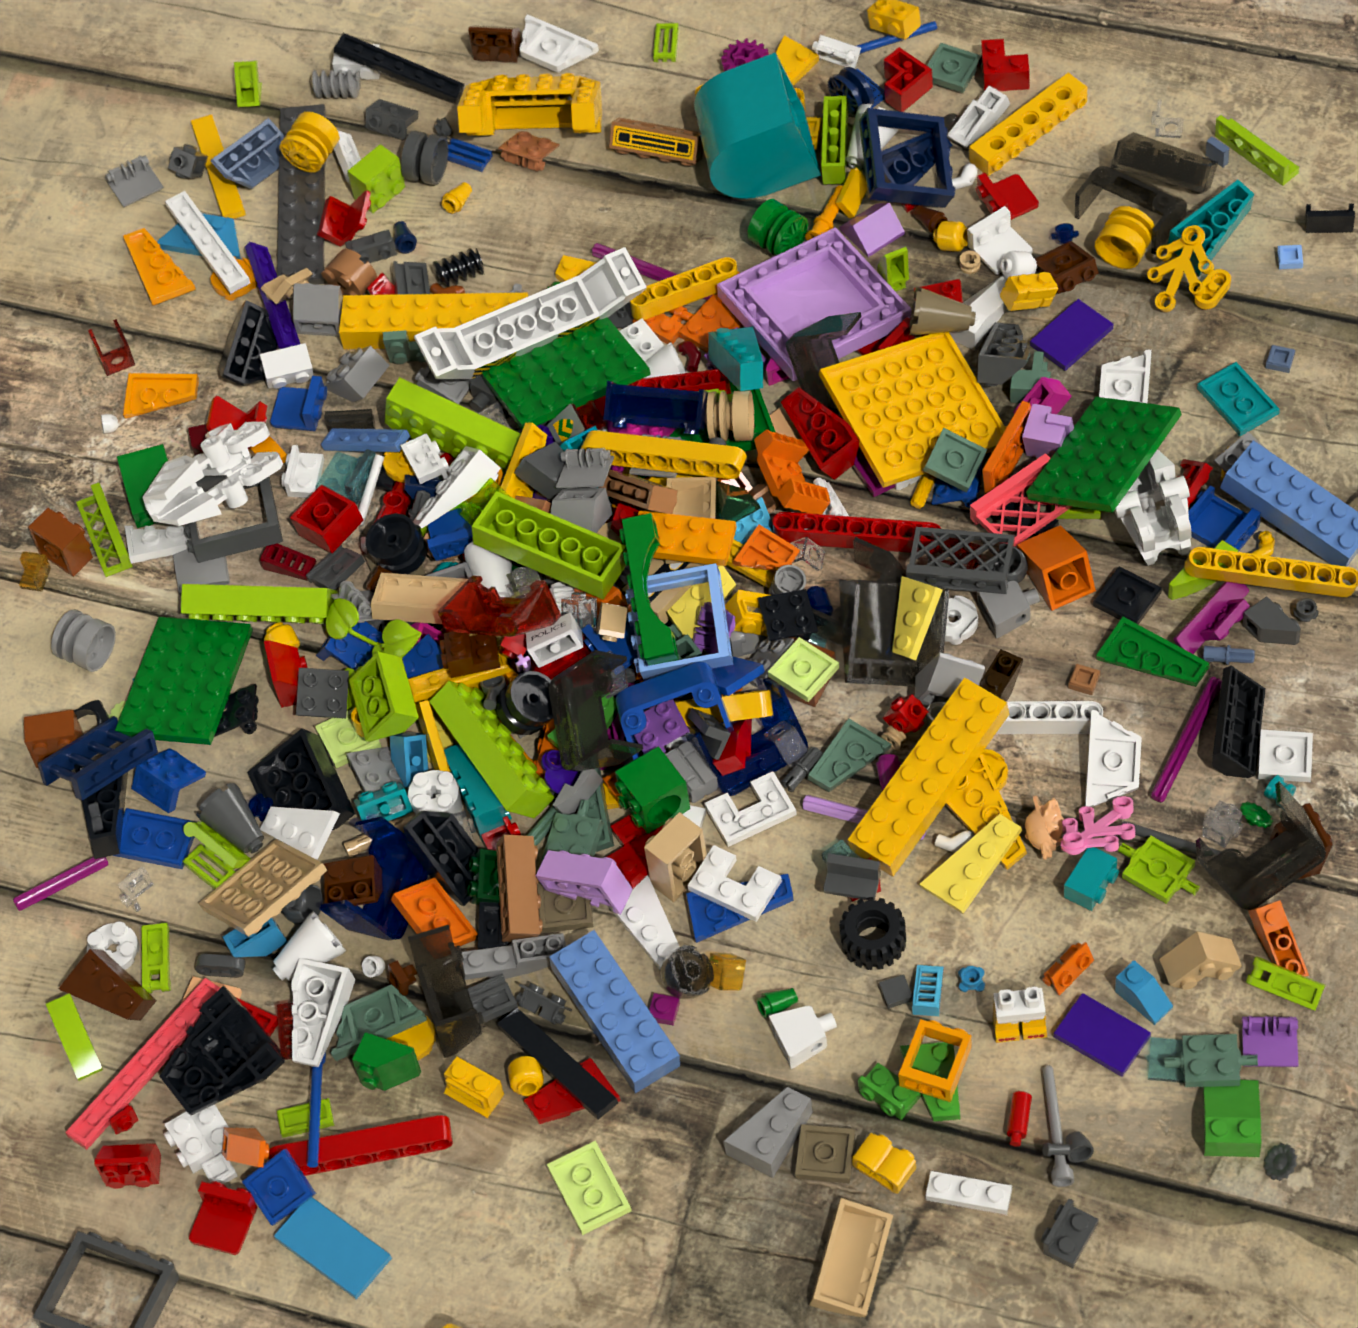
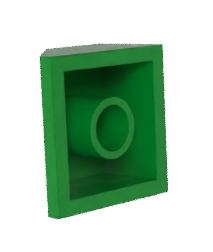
M366 1032L352 1059L360 1083L371 1090L377 1088L386 1091L421 1074L414 1048Z

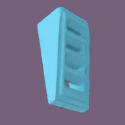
M917 965L912 1004L913 1015L939 1016L944 967ZM922 973L937 974V977L922 976ZM921 981L936 982V985H924L921 984ZM920 990L935 991V993H921ZM920 998L934 999V1002L920 1001Z

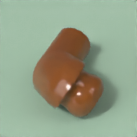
M434 283L430 287L432 294L465 293L464 288L457 285L443 288L438 283Z

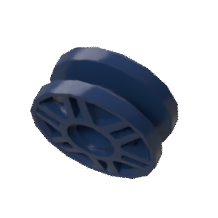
M850 66L844 67L840 70L839 74L829 78L828 89L830 95L847 96L848 116L855 118L857 109L862 104H871V107L873 106L874 95L866 79L855 68Z

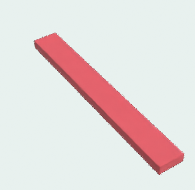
M204 978L65 1132L67 1137L87 1150L110 1125L109 1119L121 1112L173 1055L176 1048H179L189 1036L186 1033L190 1026H195L202 1014L200 1012L201 1007L220 987Z

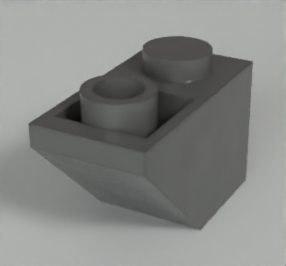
M1267 596L1244 612L1243 627L1259 642L1288 645L1299 643L1301 628L1298 622L1293 618L1290 619L1283 612L1281 606L1276 602H1272Z

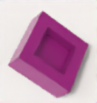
M657 993L653 994L649 1011L657 1023L674 1026L680 1006V998Z

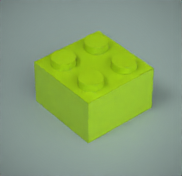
M381 144L347 171L354 200L365 190L371 192L369 199L371 200V205L368 211L372 214L379 208L384 207L390 199L406 187L399 157Z

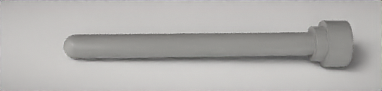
M1046 1065L1043 1067V1078L1052 1143L1064 1144L1054 1071L1052 1066ZM1054 1155L1055 1166L1051 1172L1052 1184L1056 1187L1072 1185L1074 1183L1073 1170L1066 1164L1065 1155Z

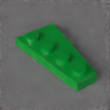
M1125 617L1121 618L1096 655V660L1195 687L1210 667L1209 662Z

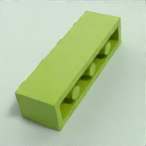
M824 96L821 162L823 184H844L846 181L847 96Z

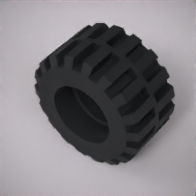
M868 897V901L865 902L862 898L857 900L856 906L853 903L848 906L849 912L844 911L839 925L842 951L844 955L847 954L848 960L851 963L856 961V966L860 968L865 965L867 970H872L873 967H878V970L884 969L883 965L891 966L894 964L893 959L899 960L901 951H905L907 942L905 919L902 917L901 910L899 908L895 909V904L891 901L886 904L885 899L879 898L878 901H875L874 897ZM870 927H878L887 932L882 938L877 940L864 939L859 935L863 930Z

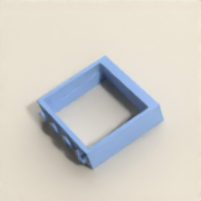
M716 563L648 576V593L709 582L719 653L649 666L646 660L640 657L638 645L642 644L641 636L637 635L635 629V621H638V615L632 609V612H628L630 627H634L635 635H631L633 650H637L638 658H634V664L636 666V673H640L644 681L696 662H705L711 668L733 665L721 574ZM630 588L626 590L625 594L627 604H631V598L634 597L633 589L630 590Z

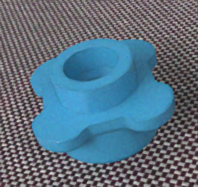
M968 966L959 970L958 975L961 977L959 989L962 992H967L968 990L981 992L985 989V983L983 982L985 971L982 968Z

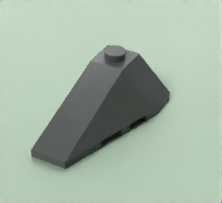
M995 322L978 356L977 383H984L986 386L1002 385L1027 364L1030 357V349L1027 348L1026 340H1023V333L1019 324Z

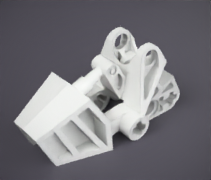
M245 422L238 430H234L231 423L216 427L205 435L206 439L200 445L204 453L198 454L193 458L185 455L165 462L143 496L146 510L153 521L181 526L221 515L218 504L224 500L229 508H237L244 505L248 501V496L243 486H252L280 470L283 465L278 452H257L252 458L249 454L248 447H254L270 436L264 422ZM224 475L226 478L207 492H204L202 487H198L196 484L198 480L205 476Z
M1158 449L1114 510L1116 517L1121 518L1148 566L1153 565L1157 561L1158 554L1166 548L1176 549L1181 556L1188 554L1191 548L1190 538H1192L1187 500L1190 494L1184 476L1175 477L1174 463ZM1164 500L1166 506H1160L1161 509L1156 510L1155 502Z

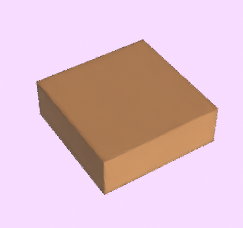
M1076 664L1068 683V689L1093 695L1101 671Z

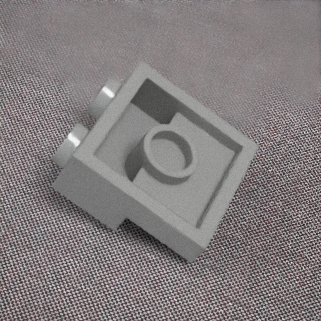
M429 365L426 369L421 367L415 377V380H417L416 385L456 404H460L470 390V381L472 380L435 379Z

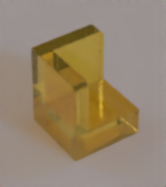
M23 551L20 561L23 565L24 573L19 586L21 589L42 592L51 570L45 554Z
M710 953L706 984L718 990H741L746 959L732 953Z

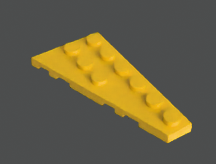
M981 754L945 804L974 835L999 814L1012 821L985 757ZM1020 835L1000 861L1007 870L1027 854Z

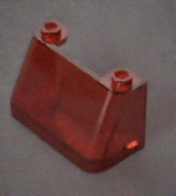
M471 576L437 611L442 625L448 631L513 637L553 626L561 616L560 610L545 580H535L530 585L531 590L525 598L500 597L495 587H490L489 589L481 584L483 581L481 576Z

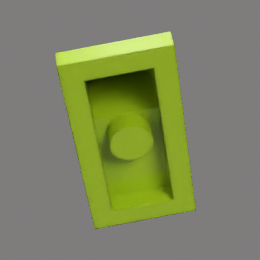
M257 61L234 62L237 107L260 106L262 82H259Z

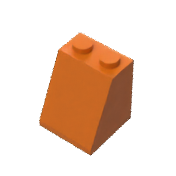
M1061 525L1017 544V548L1026 557L1028 576L1052 611L1096 591L1087 551Z

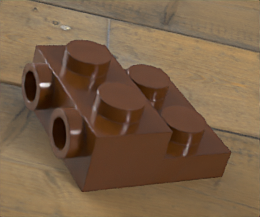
M1072 241L1035 259L1037 264L1036 271L1051 274L1058 285V294L1072 291L1079 283L1091 281L1095 275L1099 274L1095 258Z
M468 628L456 629L444 633V639L440 640L444 669H449L451 678L501 668L495 631L481 632L470 636Z

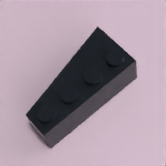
M74 765L76 773L84 768L79 765ZM128 772L82 801L94 859L120 854Z

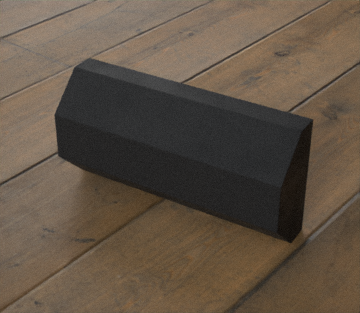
M1232 665L1223 669L1212 767L1225 776L1250 778L1256 775L1266 688Z

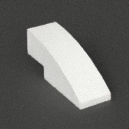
M988 86L978 101L973 100L947 137L967 148L979 139L1010 105L1008 97Z

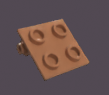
M519 131L503 143L499 149L502 150L501 157L504 158V161L519 166L522 164V167L535 171H542L545 167V162L542 159L559 147V144L552 142L548 138L533 136L530 132Z

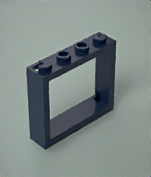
M867 108L859 119L868 199L945 208L955 196V187L952 183L953 168L950 166L949 161L950 147L947 145V127H945L944 117ZM878 126L931 132L938 188L885 182Z

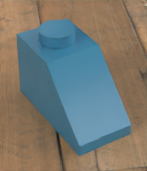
M406 732L390 736L391 760L404 787H410L413 777L417 773L428 771L426 734Z
M270 918L257 933L251 934L249 937L236 929L223 936L234 957L267 956L288 943L274 918Z
M1132 961L1116 976L1115 992L1154 1025L1173 1008L1172 1003L1154 976L1136 961Z

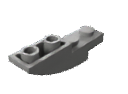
M561 933L512 940L510 946L460 952L459 959L464 980L488 977L489 980L502 973L504 978L508 979L551 966L549 956L566 947L564 934Z

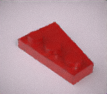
M663 826L649 834H644L607 856L616 862V865L633 889L649 874L644 849L645 844L651 836H656L663 829Z
M591 1057L580 1064L611 1092L618 1102L621 1101L620 1096ZM555 1080L524 1099L525 1106L538 1124L570 1116L572 1112L585 1109Z

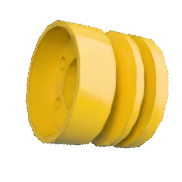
M303 112L299 114L291 130L282 139L280 150L285 159L298 169L306 172H317L322 168L328 155L332 153L340 139L339 132L325 117L314 112Z
M1119 206L1110 213L1105 226L1095 240V249L1105 262L1120 269L1135 268L1140 263L1146 248L1154 237L1156 227L1153 221L1142 211L1130 206Z

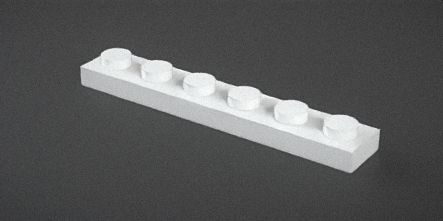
M185 191L165 201L169 211L230 294L250 284L247 274Z

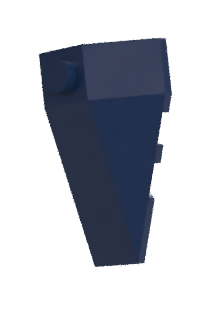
M931 132L924 133L881 151L886 183L914 186L935 164ZM947 138V145L951 148L952 144ZM863 166V168H862V171L864 172V174H865V166Z

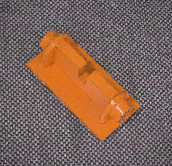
M1087 942L1083 944L1077 943L1076 945L1072 944L1060 957L1063 964L1055 962L1044 973L1043 982L1048 986L1053 984L1059 996L1094 961Z

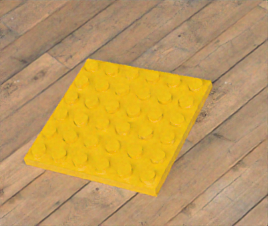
M949 332L929 334L822 368L819 371V377L843 419L849 423L859 439V447L883 488L927 474L923 469L943 428L987 449L985 454L994 451L1006 430V427L981 385L977 383L978 380Z

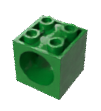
M659 746L615 771L617 779L615 787L620 794L617 797L620 805L624 810L628 809L631 812L634 824L638 828L642 827L647 834L663 826L668 819L674 818L679 812L683 814L691 809L686 781Z

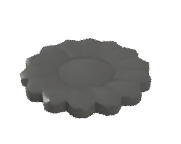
M629 302L608 317L616 328L624 329L633 324L634 318L631 314Z
M1280 1143L1278 1146L1274 1145L1264 1159L1266 1175L1278 1181H1282L1283 1178L1287 1179L1297 1166L1295 1149L1291 1148L1289 1144L1284 1145Z

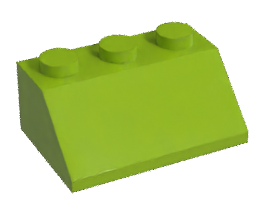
M378 651L349 679L365 741L371 742L403 733L419 718L402 657Z

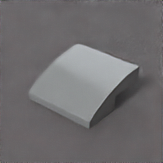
M189 549L173 555L178 592L181 596L182 584L227 585L230 583L226 556L198 563L195 552L191 553Z

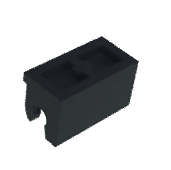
M1349 203L1348 210L1311 211V204H1306V233L1353 232L1355 221L1354 203Z

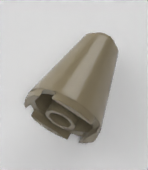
M921 287L915 288L913 298L916 301H914L911 309L910 335L969 330V326H974L976 312L972 311V306Z

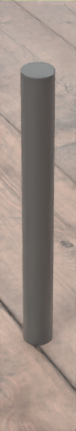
M1133 824L1135 826V835L1146 839L1153 836L1169 846L1219 862L1221 861L1222 851Z

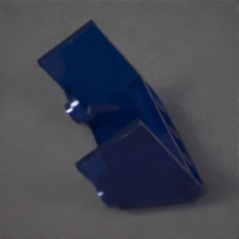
M607 381L603 420L612 422V427L627 428V424L685 429L684 434L699 435V430H704L705 413L709 392L704 389L688 391L620 385Z
M765 678L763 682L766 689L771 692L773 716L759 718L763 729L751 736V756L746 757L744 769L722 776L714 766L713 758L710 756L700 733L687 726L690 732L685 734L687 741L691 742L717 777L719 791L724 794L728 792L729 796L737 795L749 788L751 781L772 771L776 772L802 757L808 748L807 739L782 685L768 678Z
M382 816L358 821L354 826L372 839L369 855H374L382 868L383 892L376 903L364 904L363 909L359 906H354L347 900L322 904L319 910L349 931L388 941L400 939L403 937L409 923L391 901L392 896L396 892L426 881L428 873L408 848L405 834Z

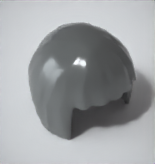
M1008 543L1000 544L998 553L1005 550ZM1013 547L1008 582L1016 581L1019 584L1027 574L1028 564L1022 551ZM997 561L989 569L994 572H1003L1004 566Z
M311 884L302 891L299 898L283 907L282 913L286 919L294 924H302L313 911L319 915L323 903L321 889L317 885Z

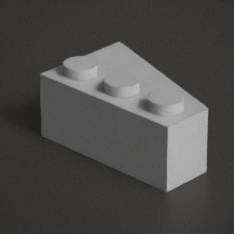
M789 1087L784 1089L724 1140L726 1155L773 1178L798 1138L801 1124L806 1125L813 1113L811 1098Z

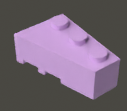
M548 850L536 874L537 879L546 891L576 900L577 896L591 900L590 904L592 906L599 907L601 903L613 907V913L619 915L622 914L633 890L616 865V862L608 857L596 858L587 854L577 855L563 850L559 852Z

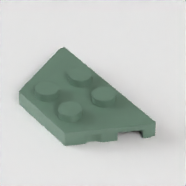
M389 985L344 1006L341 1016L342 1022L336 1034L339 1040L336 1049H332L331 1055L338 1061L355 1053L365 1032L387 1039L427 1021V1017L393 985Z

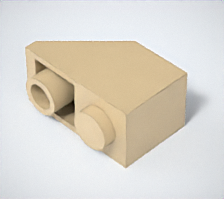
M601 602L595 632L601 634L600 638L617 642V638L624 639L627 607Z

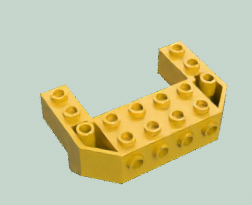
M546 73L540 74L539 77H530L528 74H520L516 77L496 75L494 78L466 85L457 106L459 133H467V136L494 135L496 129L573 127L574 133L601 132L602 128L600 82L583 76H574L573 73H564L561 76H552V74Z

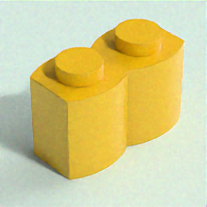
M870 1133L852 1157V1165L857 1170L896 1194L900 1192L916 1170V1161L913 1154L904 1148L899 1150L893 1147L892 1142L882 1134L877 1136Z

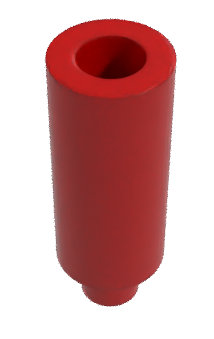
M1023 1091L1013 1093L1007 1135L1011 1137L1010 1145L1019 1147L1021 1139H1025L1027 1136L1032 1095Z

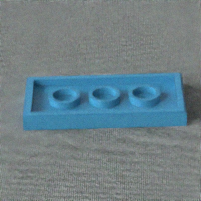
M312 1197L299 1206L274 1235L276 1241L356 1300L392 1259L388 1252Z

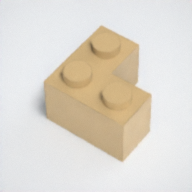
M1198 931L1160 958L1169 985L1183 990L1194 988L1197 982L1206 976L1219 980L1229 979L1235 971L1242 967L1232 939Z

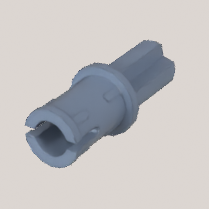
M1205 645L1203 658L1207 662L1226 663V665H1229L1230 662L1253 663L1255 651L1253 649L1231 648L1230 645H1227V647Z

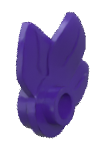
M551 750L546 752L541 758V765L545 770V782L553 792L560 793L564 784L574 786L579 778L577 771L581 768L558 750Z

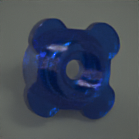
M1069 223L1057 225L1055 233L1051 234L1052 239H1057L1063 244L1079 236V232L1074 231V226Z
M258 793L251 798L248 806L254 818L258 817L263 822L270 807L273 805V801L271 798H265L263 794Z

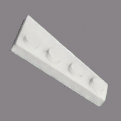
M647 875L632 890L622 914L614 913V915L662 974L684 961V955Z

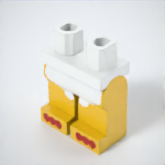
M1028 987L1026 990L1011 991L1009 989L994 993L993 1026L996 1043L1019 1041V1022H1021L1023 1040L1047 1038L1046 1012L1042 988Z

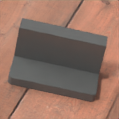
M691 708L688 718L701 731L697 742L713 759L719 760L731 733L713 715Z
M828 853L824 893L857 899L863 898V900H868V897H874L875 900L881 876L880 861Z

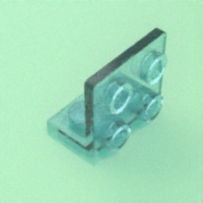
M366 449L362 457L355 458L337 452L318 481L316 490L322 484L358 505L363 496L376 453Z

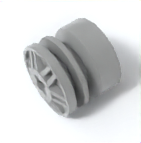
M76 609L70 610L64 614L54 630L51 641L52 653L69 663L74 662V664L83 669L95 672L102 668L110 657L115 644L116 632L114 626L97 618L93 619L90 615L83 614Z

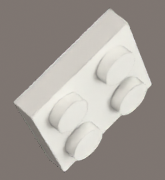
M1261 730L1258 779L1272 780L1276 775H1280L1284 778V781L1311 782L1313 733Z

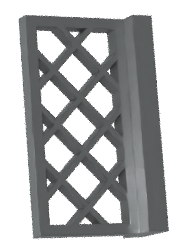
M916 527L906 576L907 578L942 589L1007 594L1015 536ZM921 535L932 536L935 541L924 547L920 542ZM948 538H956L959 541L958 544L950 549L943 542ZM973 540H980L984 545L973 551L968 544ZM998 542L1008 543L1007 548L1000 553L992 547ZM940 545L945 552L934 558L929 551ZM964 547L969 552V555L959 560L954 553ZM989 549L994 557L984 563L978 555ZM924 554L931 561L926 565H915L916 560ZM949 556L956 563L949 568L942 567L939 564ZM975 559L980 566L971 570L967 569L964 565ZM999 561L1004 566L1003 572H994L989 567Z

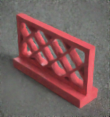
M1045 453L970 505V519L976 525L981 524L989 533L1003 534V531H1016L1015 547L1073 506L1034 501L1024 497V493L1030 488L1051 459ZM1010 502L1020 503V511L1005 510V506ZM1023 503L1038 504L1037 512L1023 511ZM1041 504L1055 505V510L1051 513L1040 512ZM991 515L1001 516V524L989 523L986 519ZM1004 516L1019 517L1018 525L1004 524ZM1022 518H1036V523L1032 526L1021 525Z

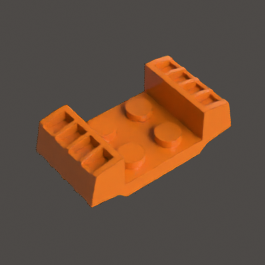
M766 429L754 439L758 452L757 462L772 496L778 497L784 508H791L802 513L823 514L830 504L827 488L806 482L802 469L798 465V462L809 451L805 442L802 439H796Z

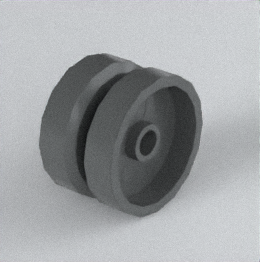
M411 131L407 136L402 151L401 171L403 178L415 182L422 179L426 184L438 185L443 178L447 166V138L437 134H431L428 137L425 132Z

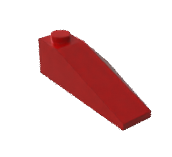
M800 387L781 401L810 453L824 473L836 480L854 465L859 448V439L848 422Z

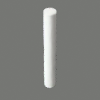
M375 455L359 505L358 510L364 520L360 526L364 525L384 461V457L380 455Z

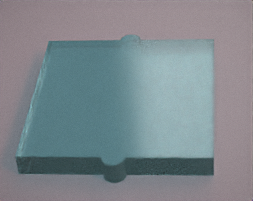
M1151 1037L1150 1055L1147 1056V1061L1149 1062L1148 1080L1185 1083L1181 1068H1165L1164 1057H1181L1183 1049L1182 1040Z

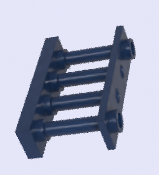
M113 716L39 762L38 766L43 784L48 786L59 778L72 782L75 797L83 801L158 753L153 731L145 729L131 737L115 731L118 719ZM116 742L122 743L115 749L110 748ZM97 754L103 755L96 761L91 760ZM74 765L84 767L77 773L72 772L75 769Z

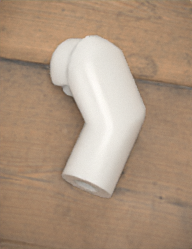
M966 164L963 167L961 176L952 179L955 190L973 184L978 174L977 167L974 164Z
M968 830L952 838L939 834L935 841V846L955 853L973 838L974 834Z

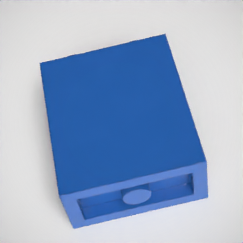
M1210 485L1205 492L1201 491L1192 508H1188L1191 536L1213 549L1223 540L1238 549L1239 552L1259 528L1261 512L1254 508L1248 514L1215 496V488Z

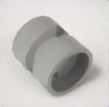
M794 565L780 567L776 571L770 585L769 595L803 590L806 584L804 572Z

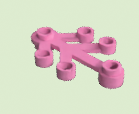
M1126 796L1115 798L1112 801L1113 810L1096 823H1094V809L1092 807H1081L1079 809V820L1083 822L1084 831L1082 833L1077 832L1078 821L1076 819H1064L1062 821V830L1066 834L1061 840V849L1070 855L1080 854L1086 848L1103 847L1104 850L1109 852L1118 850L1119 838L1114 835H1120L1125 840L1133 839L1135 837V826L1130 823L1119 826L1109 825L1117 819H1127L1134 811L1133 800ZM1097 836H1106L1104 838H1092Z

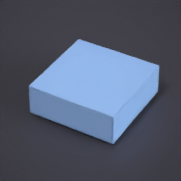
M1301 245L1278 246L1279 269L1303 268Z

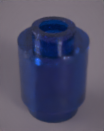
M819 586L808 588L807 594L816 623L823 624L830 621L833 617V607L826 589Z

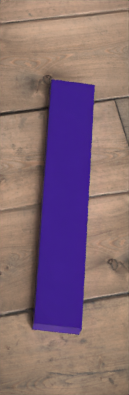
M248 242L245 249L265 308L268 311L269 320L279 349L300 345L301 343L286 300L276 304L274 301L269 300L265 292L261 290L265 283L277 278L268 248Z

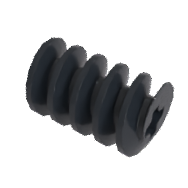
M471 248L467 249V256L462 251L459 252L458 259L454 255H450V263L446 258L441 259V266L437 261L432 263L439 284L441 285L444 282L447 287H450L451 279L456 284H459V276L464 281H467V273H470L473 278L476 277V270H479L482 275L484 274V265L477 248H475V252Z

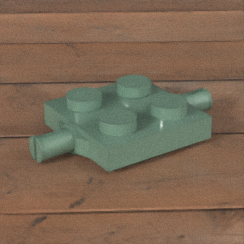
M580 800L576 814H555L542 861L548 850L557 852L563 850L570 854H587L595 857L604 822L601 819L587 817L591 802Z
M1237 1034L1182 1035L1183 1049L1181 1057H1164L1165 1068H1181L1185 1078V1087L1240 1086L1241 1067L1258 1066L1257 1054L1241 1055L1237 1044Z

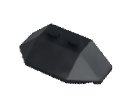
M247 300L243 303L229 332L218 369L222 377L242 386L266 381L260 354L275 351L278 346L266 309Z
M420 811L403 827L406 844L431 879L435 877L451 898L461 906H465L472 899L467 894L468 884L470 881H473V872H469V861L479 849L452 813Z

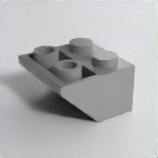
M294 283L293 321L297 334L340 337L339 328L343 303L340 286Z
M371 346L362 349L359 347L351 353L349 351L340 358V365L327 374L326 378L328 380L324 383V386L327 387L328 391L351 402L361 400L390 365Z
M606 488L562 489L552 500L550 514L597 533L613 513Z
M940 652L915 676V697L922 704L928 706L934 702H947L964 677L979 685L985 666L974 663L971 660H964L951 654Z

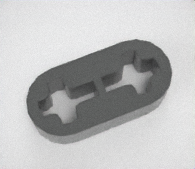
M201 954L197 957L195 970L205 976L239 978L244 974L246 961L241 957H234L233 955Z

